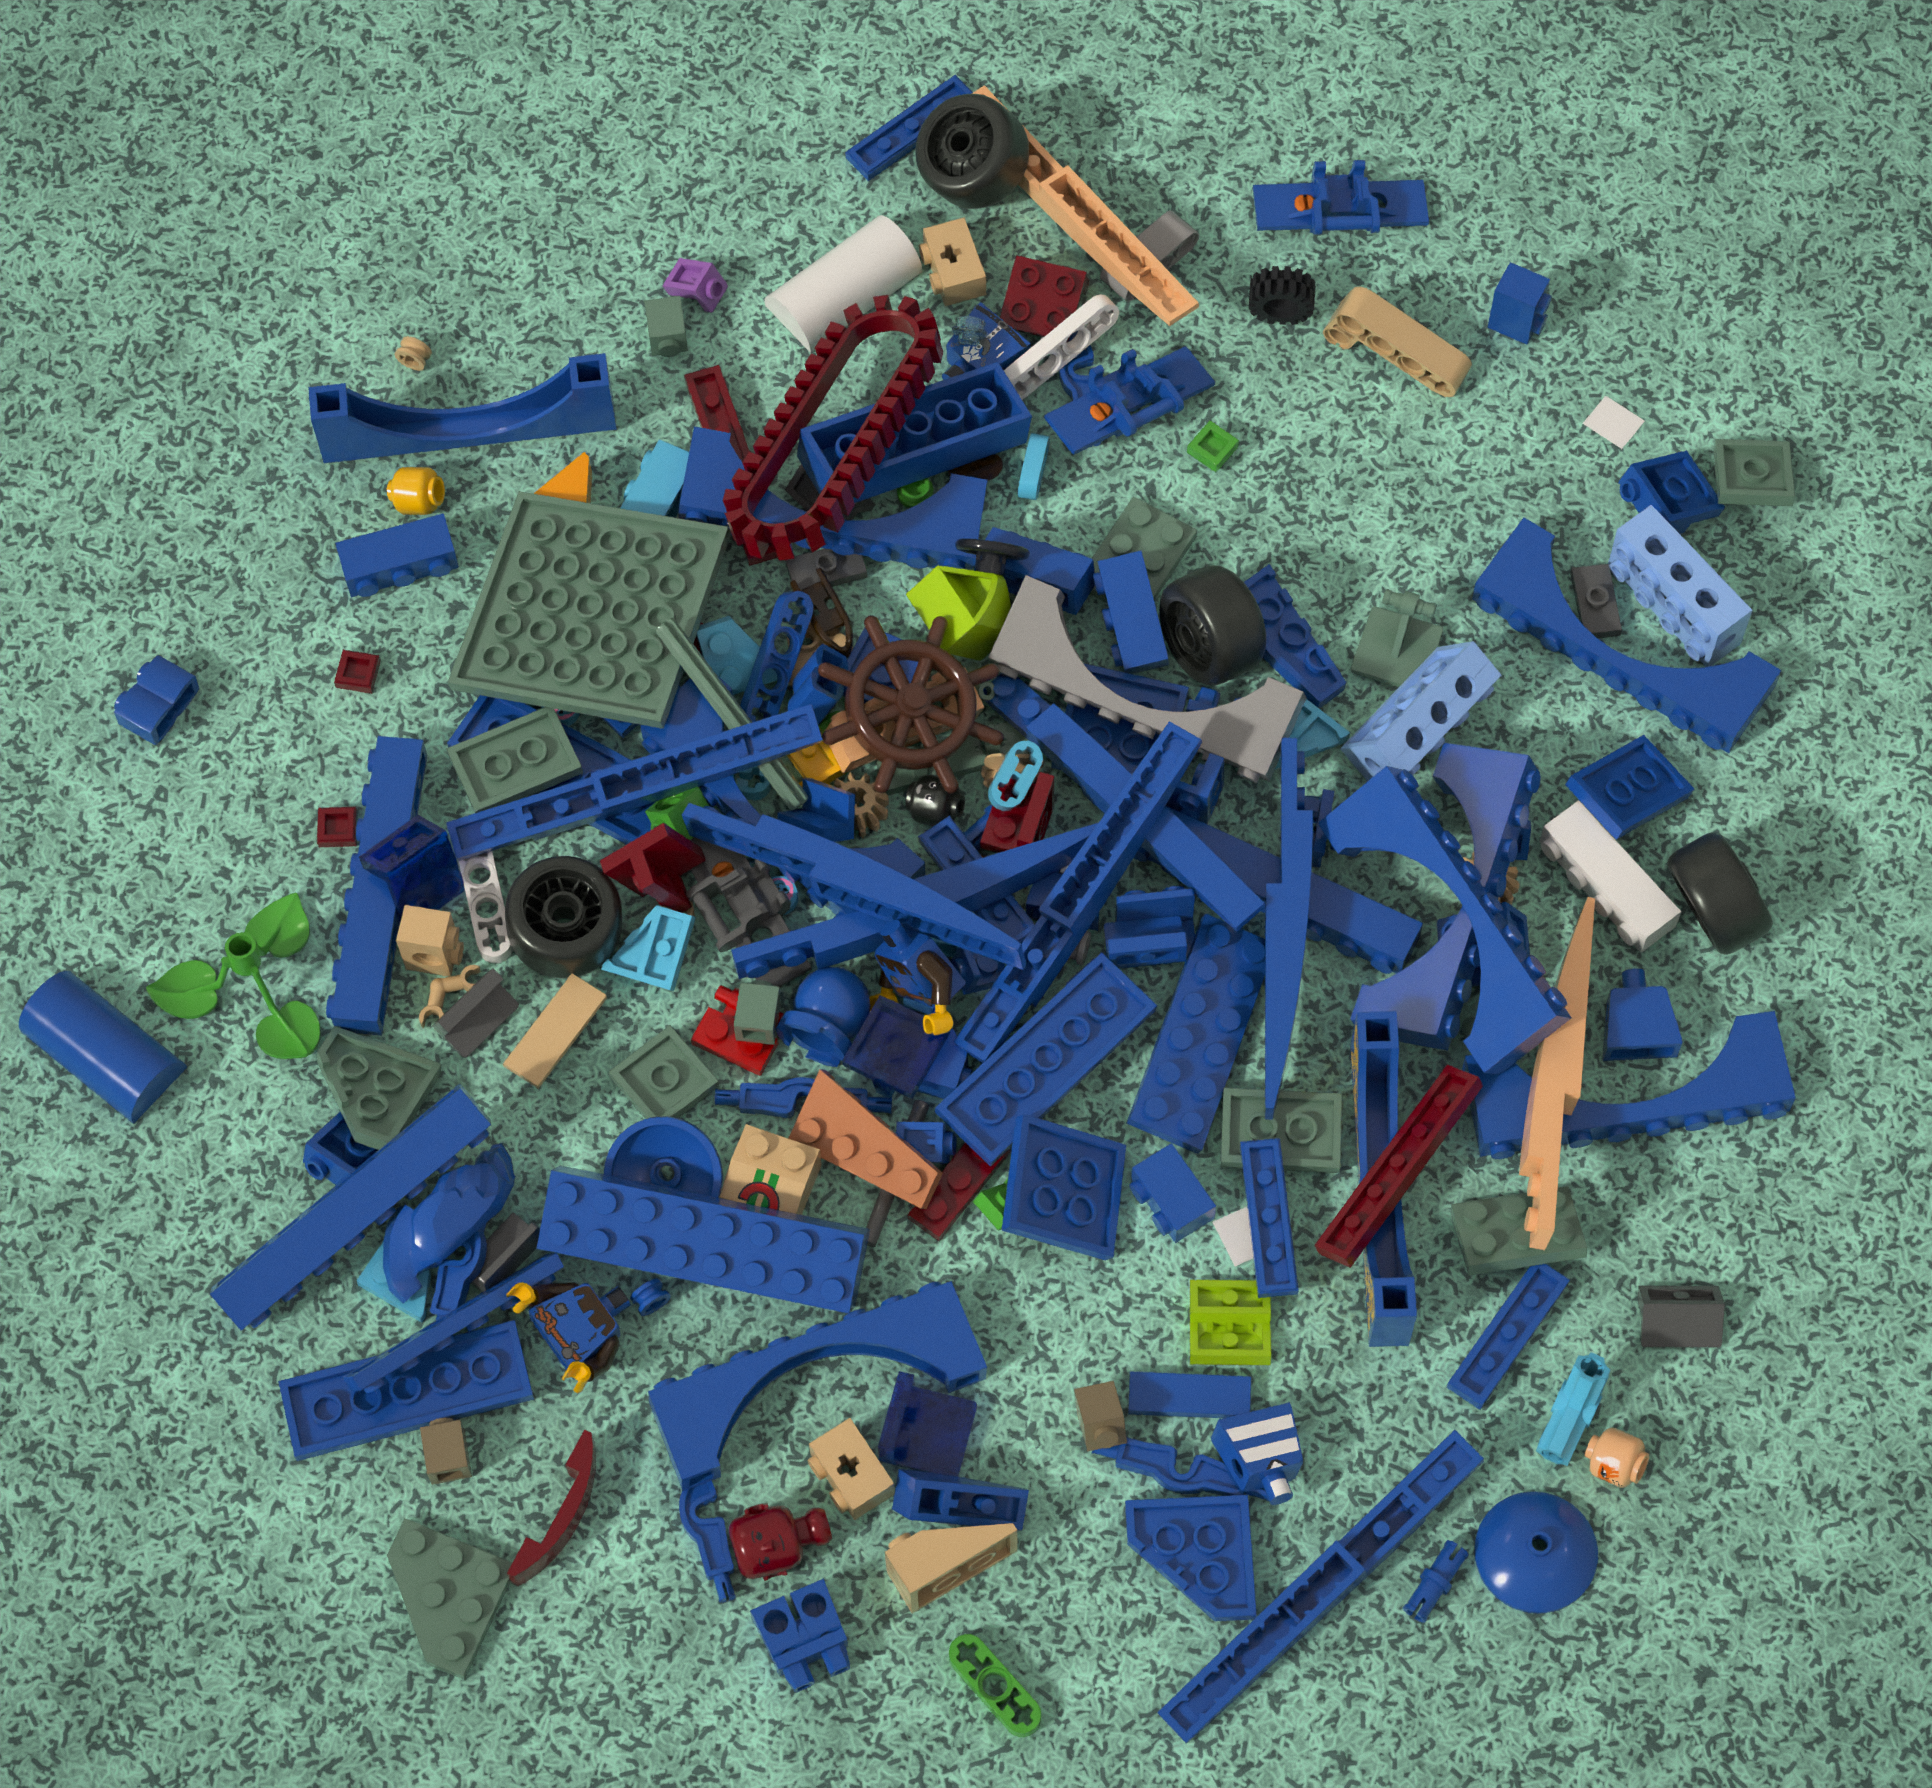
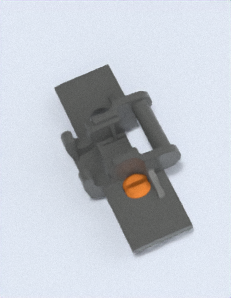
M695 837L690 840L702 848L706 861L690 869L698 883L686 892V896L690 902H695L717 939L716 947L719 952H726L734 947L738 948L751 944L753 933L761 928L770 930L773 933V937L790 932L782 916L790 910L791 901L785 891L779 892L769 875L770 866L768 863L756 859L755 866L751 867L743 854ZM718 894H723L741 926L731 932L711 901V898ZM806 959L805 962L797 966L787 967L784 965L771 969L767 974L755 978V980L767 981L780 988L811 970L812 967Z

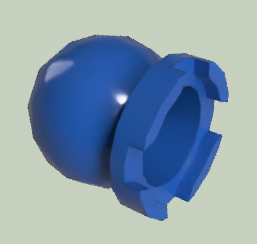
M823 967L808 974L798 986L793 1000L794 1010L786 1011L776 1027L778 1037L788 1047L793 1041L800 1047L809 1050L805 1057L826 1066L838 1067L840 1061L846 1063L853 1047L849 1039L855 1037L868 1021L871 1005L868 988L858 976L844 967Z

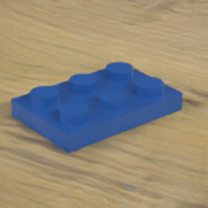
M1645 735L1574 773L1565 784L1616 840L1688 799L1695 790Z

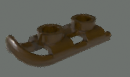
M822 568L816 569L820 582L803 590H800L795 580L791 581V589L809 595L813 602V610H818L820 613L817 616L813 613L810 620L818 637L828 647L848 658L851 655L853 644L852 624ZM830 599L835 606L832 609H828L826 605ZM845 625L846 643L844 647H840L828 636L838 634Z

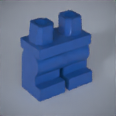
M824 1578L790 1593L791 1603L799 1617L794 1620L784 1596L750 1610L751 1618L758 1633H760L779 1676H785L786 1681L795 1693L815 1684L808 1664L819 1659H823L830 1677L850 1669L846 1650L848 1640Z

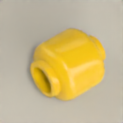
M402 467L396 471L393 479L388 482L387 496L393 502L395 509L403 515H429L443 503L445 486L442 478L430 467Z

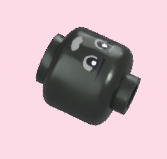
M923 775L916 782L914 781L910 784L905 803L906 809L910 811L913 820L921 824L935 826L948 816L953 821L956 817H961L965 808V797L961 795L960 788L954 793L946 792L938 776Z

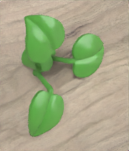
M296 892L266 906L248 922L245 932L236 933L227 939L225 943L227 957L221 959L222 967L218 979L214 969L209 964L203 961L191 960L174 966L157 981L146 986L149 996L162 1010L179 1018L194 1019L202 1017L215 1009L218 1003L215 990L223 987L228 970L231 968L238 975H252L270 1012L273 1014L263 1018L256 1028L258 1046L265 1054L278 1059L305 1058L316 1050L320 1042V1024L312 1008L300 1001H291L278 1010L259 972L261 965L260 956H265L269 951L275 957H288L299 952L309 940V922L299 895Z

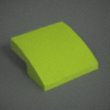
M1190 1280V1364L1271 1365V1297L1258 1298L1256 1280Z

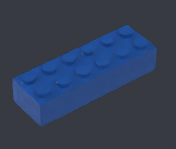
M999 362L925 386L926 389L920 399L914 398L916 405L909 416L904 414L906 422L900 432L894 431L896 438L890 448L884 447L886 455L880 465L874 464L875 473L869 482L863 480L865 489L859 499L853 497L854 503L1025 444L1028 438L1032 415ZM875 404L800 429L797 457L819 495Z

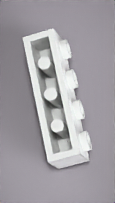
M1579 800L1543 826L1539 842L1544 854L1551 861H1557L1566 870L1567 878L1575 888L1583 889L1589 897L1595 898V910L1601 916L1609 917L1617 926V931L1625 943L1630 946L1634 945L1642 953L1676 927L1681 910Z

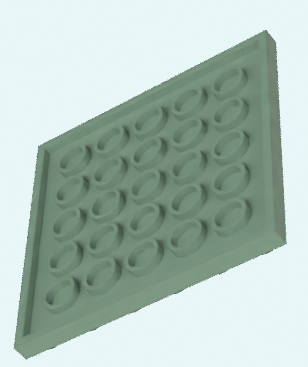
M518 491L447 683L450 689L664 729L684 669L658 636L656 629L666 620L673 618L691 642L694 643L731 537L729 528L715 524Z

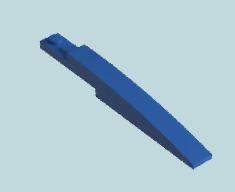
M1001 674L991 682L995 686L993 688L995 696L991 700L983 701L1028 741L1034 742L1039 746L1042 753L1081 787L1083 795L1105 814L1132 774L1054 703L1050 706L1019 677L1016 680ZM984 688L983 693L986 695L987 690ZM1166 806L1164 807L1152 829L1145 837L1141 847L1188 889H1194V893L1198 898L1238 932L1266 907L1265 903Z
M809 704L590 773L591 777L455 819L446 822L456 859L461 861L531 838L536 841L676 795L821 743L823 739L813 706Z
M1168 722L1038 909L1041 916L1021 944L1027 963L1024 970L1006 965L953 1041L956 1046L983 1063L1004 1044L1029 1006H1037L1098 915L1144 842L1145 837L1152 829L1201 746L1202 740L1172 722Z
M1297 738L1281 739V883H1266L1265 1120H1273L1286 1068L1299 998L1309 912L1313 810H1304L1305 787H1297V774H1304L1305 751H1297Z
M688 803L682 813V818L690 836L810 878L815 894L818 897L888 922L899 920L904 928L928 935L1024 970L1027 964L1021 943L927 886L836 842L764 814L755 826L744 818L733 819L722 815L718 810L710 806L702 808Z
M1098 823L913 880L974 912L1069 865ZM856 911L731 949L738 978H758L767 974L771 969L784 965L787 967L797 966L811 957H814L819 970L823 967H829L874 952L884 942L880 935V930L888 921Z
M1454 1430L1341 1540H1336L1157 1712L1160 1717L1186 1744L1191 1741L1426 1521L1425 1518L1484 1462V1458Z

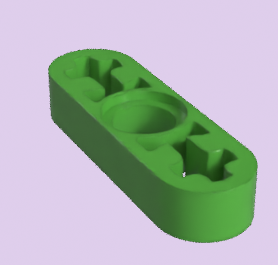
M964 1634L955 1638L949 1648V1661L952 1668L1011 1734L1017 1737H1028L1034 1734L1041 1723V1710L1038 1703L980 1638L971 1634ZM962 1646L968 1650L972 1647L977 1649L975 1659L982 1668L986 1661L992 1664L982 1669L975 1680L971 1677V1675L976 1673L974 1665L968 1660L962 1663L958 1661L960 1658L959 1648ZM991 1675L1003 1677L1007 1683L1006 1691L997 1697L988 1695L983 1689V1682L987 1677ZM1013 1692L1019 1694V1696L1014 1698V1704L1021 1711H1025L1028 1708L1032 1710L1030 1714L1031 1724L1028 1726L1023 1722L1017 1725L1013 1723L1015 1713L1008 1704L1003 1711L998 1707L1005 1704L1011 1698Z

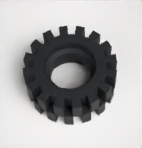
M1272 266V271H1269L1267 268L1261 269V274L1256 272L1250 280L1248 305L1250 313L1253 316L1257 315V319L1260 321L1267 319L1268 324H1274L1275 321H1278L1280 325H1286V322L1290 321L1292 325L1298 324V319L1302 322L1306 321L1308 316L1311 317L1314 311L1315 280L1311 279L1310 274H1303L1301 269L1297 268L1295 271H1291L1289 266H1285L1284 270H1279L1278 266Z

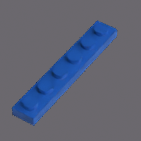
M551 1253L541 1256L498 1282L487 1291L480 1293L343 1376L349 1390L361 1391L364 1389L365 1393L368 1394L387 1383L385 1376L398 1368L400 1373L411 1369L422 1361L419 1357L420 1354L430 1348L437 1352L452 1344L456 1340L453 1334L464 1327L468 1331H472L489 1321L487 1313L497 1307L504 1311L521 1301L518 1297L506 1296L515 1284L523 1282L529 1286L552 1283L556 1280L554 1273L564 1267L558 1254Z

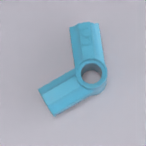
M1592 1352L1585 1356L1578 1355L1568 1380L1565 1379L1551 1409L1553 1413L1539 1440L1536 1452L1541 1454L1543 1458L1555 1464L1568 1466L1584 1429L1589 1428L1602 1399L1601 1393L1610 1373V1369L1606 1366L1603 1357Z

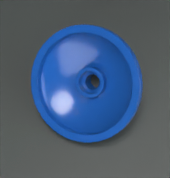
M650 1117L628 1127L612 1144L604 1165L605 1175L719 1198L721 1193L723 1170L714 1144L698 1127L688 1121L675 1117ZM667 1165L673 1168L675 1173L673 1179H667L663 1176V1166Z
M1523 1492L1503 1499L1486 1514L1477 1531L1474 1556L1476 1567L1483 1583L1497 1599L1514 1609L1539 1614L1561 1610L1574 1603L1584 1594L1591 1584L1597 1569L1598 1546L1591 1525L1574 1505L1549 1493ZM1535 1539L1543 1540L1547 1548L1543 1551H1538L1532 1546V1541Z

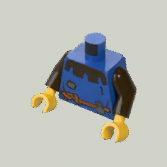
M899 920L887 922L880 930V935L884 942L875 950L874 955L881 966L878 985L881 986V993L869 997L870 1012L873 1010H879L886 1014L895 1012L898 1008V1000L893 993L894 989L899 996L935 1008V1013L923 1017V1027L926 1034L940 1035L949 1032L953 1027V1019L946 1008L947 1005H951L952 997L966 984L965 980L928 935L904 928Z
M520 1282L515 1284L506 1294L507 1297L516 1296L521 1300L512 1308L517 1314L523 1312L528 1306H532L528 1310L530 1321L566 1371L562 1376V1380L565 1381L569 1377L573 1380H578L573 1389L574 1392L580 1393L587 1382H591L610 1369L619 1349L618 1338L621 1336L620 1327L613 1317L631 1306L628 1298L619 1286H616L599 1298L588 1283L578 1285L575 1282L529 1286L526 1283Z

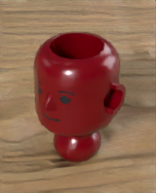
M762 1503L746 1508L744 1510L745 1514L735 1518L729 1526V1535L739 1570L748 1579L763 1577L764 1581L775 1576L788 1575L787 1570L801 1563L803 1559L802 1547L810 1544L824 1546L833 1539L823 1508H812L804 1516L794 1518L790 1509L785 1506L769 1507L768 1503Z

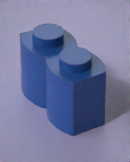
M821 644L794 677L792 683L794 695L788 702V711L812 704L818 726L842 698L844 693V685L819 675V665L828 662L848 670L846 656L825 644Z
M159 655L151 662H146L137 674V683L128 691H123L115 702L114 714L118 724L148 742L157 745L173 726L177 717L183 713L197 694L199 685L196 676Z

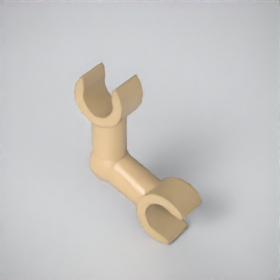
M469 965L459 975L432 980L428 1004L419 1014L422 1029L428 1016L437 1015L440 1018L444 1014L442 1008L446 993L463 989L468 991L474 985L466 980L470 975L480 973V966Z

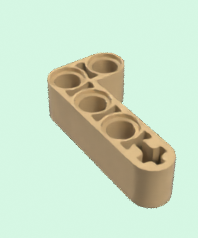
M1355 287L1345 296L1323 330V335L1328 342L1334 345L1339 343L1340 348L1349 349L1359 341L1432 391L1444 397H1453L1472 366L1471 360L1463 352L1373 291L1364 287Z

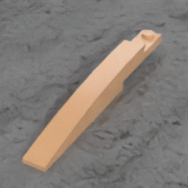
M985 85L972 93L990 97L1004 106ZM1024 127L1029 143V160L1026 171L1018 185L1098 264L1166 324L1171 326L1199 308V302L1068 165L1063 168Z
M1587 897L1579 915L1554 986L1566 999L1567 1006L1565 1009L1572 1018L1539 1044L1526 1110L1519 1175L1529 1177L1527 1196L1533 1197V1205L1528 1207L1524 1230L1530 1232L1529 1248L1540 1250L1546 1249L1555 1230L1563 1114L1572 1115L1581 1096L1595 898Z

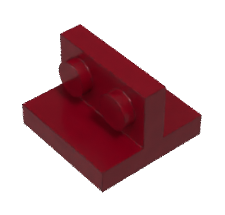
M1039 772L1036 784H1031L1021 803L1010 811H1002L992 806L980 841V848L1000 853L1043 840L1054 810V776ZM1011 778L1003 788H998L1002 792L1000 798L1003 801H1007L1010 797L1016 798L1011 792L1016 781Z
M662 823L601 859L600 863L604 874L641 897L650 895L661 906L666 905L670 909L682 913L691 908L692 905L686 896L687 891L681 875L706 861L700 846L665 823Z

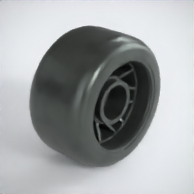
M962 94L944 101L926 118L916 141V162L924 181L944 199L962 208L979 209L1000 202L1017 187L1027 168L1029 143L1027 134L1020 121L999 102L981 94Z
M1206 566L1176 579L1163 591L1159 615L1165 640L1178 664L1194 680L1205 685H1219L1250 671L1262 660L1267 640L1264 620L1253 594L1234 572L1222 566Z
M1707 833L1678 849L1668 858V869L1677 887L1708 939L1720 954L1734 953L1761 938L1772 928L1773 921L1758 892L1757 884L1745 864L1739 860L1730 844L1720 833Z
M556 856L538 861L526 868L515 879L508 892L505 904L507 936L518 958L526 966L540 974L554 978H568L572 973L576 976L590 973L609 959L618 945L622 931V906L618 890L612 879L604 874L600 867L587 860L572 856ZM563 918L572 920L568 923H557L558 920Z

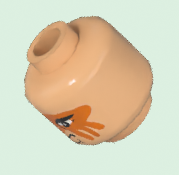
M1613 1427L1606 1429L1600 1437L1593 1435L1585 1452V1457L1590 1459V1472L1592 1475L1619 1488L1627 1487L1632 1482L1637 1484L1641 1480L1649 1461V1453L1645 1452V1445L1640 1438Z

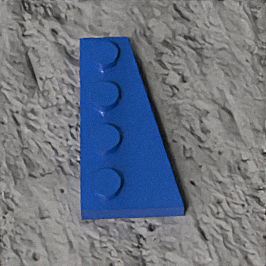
M1268 564L1244 582L1253 594L1264 620L1267 640L1263 658L1290 685L1303 691L1307 700L1320 709L1343 692L1347 682L1323 645L1317 644L1311 635L1312 628L1305 618H1300L1292 605V597L1286 588L1282 589L1275 579V571Z

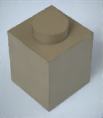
M1114 1381L1074 1389L1077 1416L1087 1452L1127 1443L1124 1415Z
M439 1418L431 1421L429 1426L420 1427L427 1475L432 1485L472 1477L466 1435L461 1420L454 1421L452 1418Z

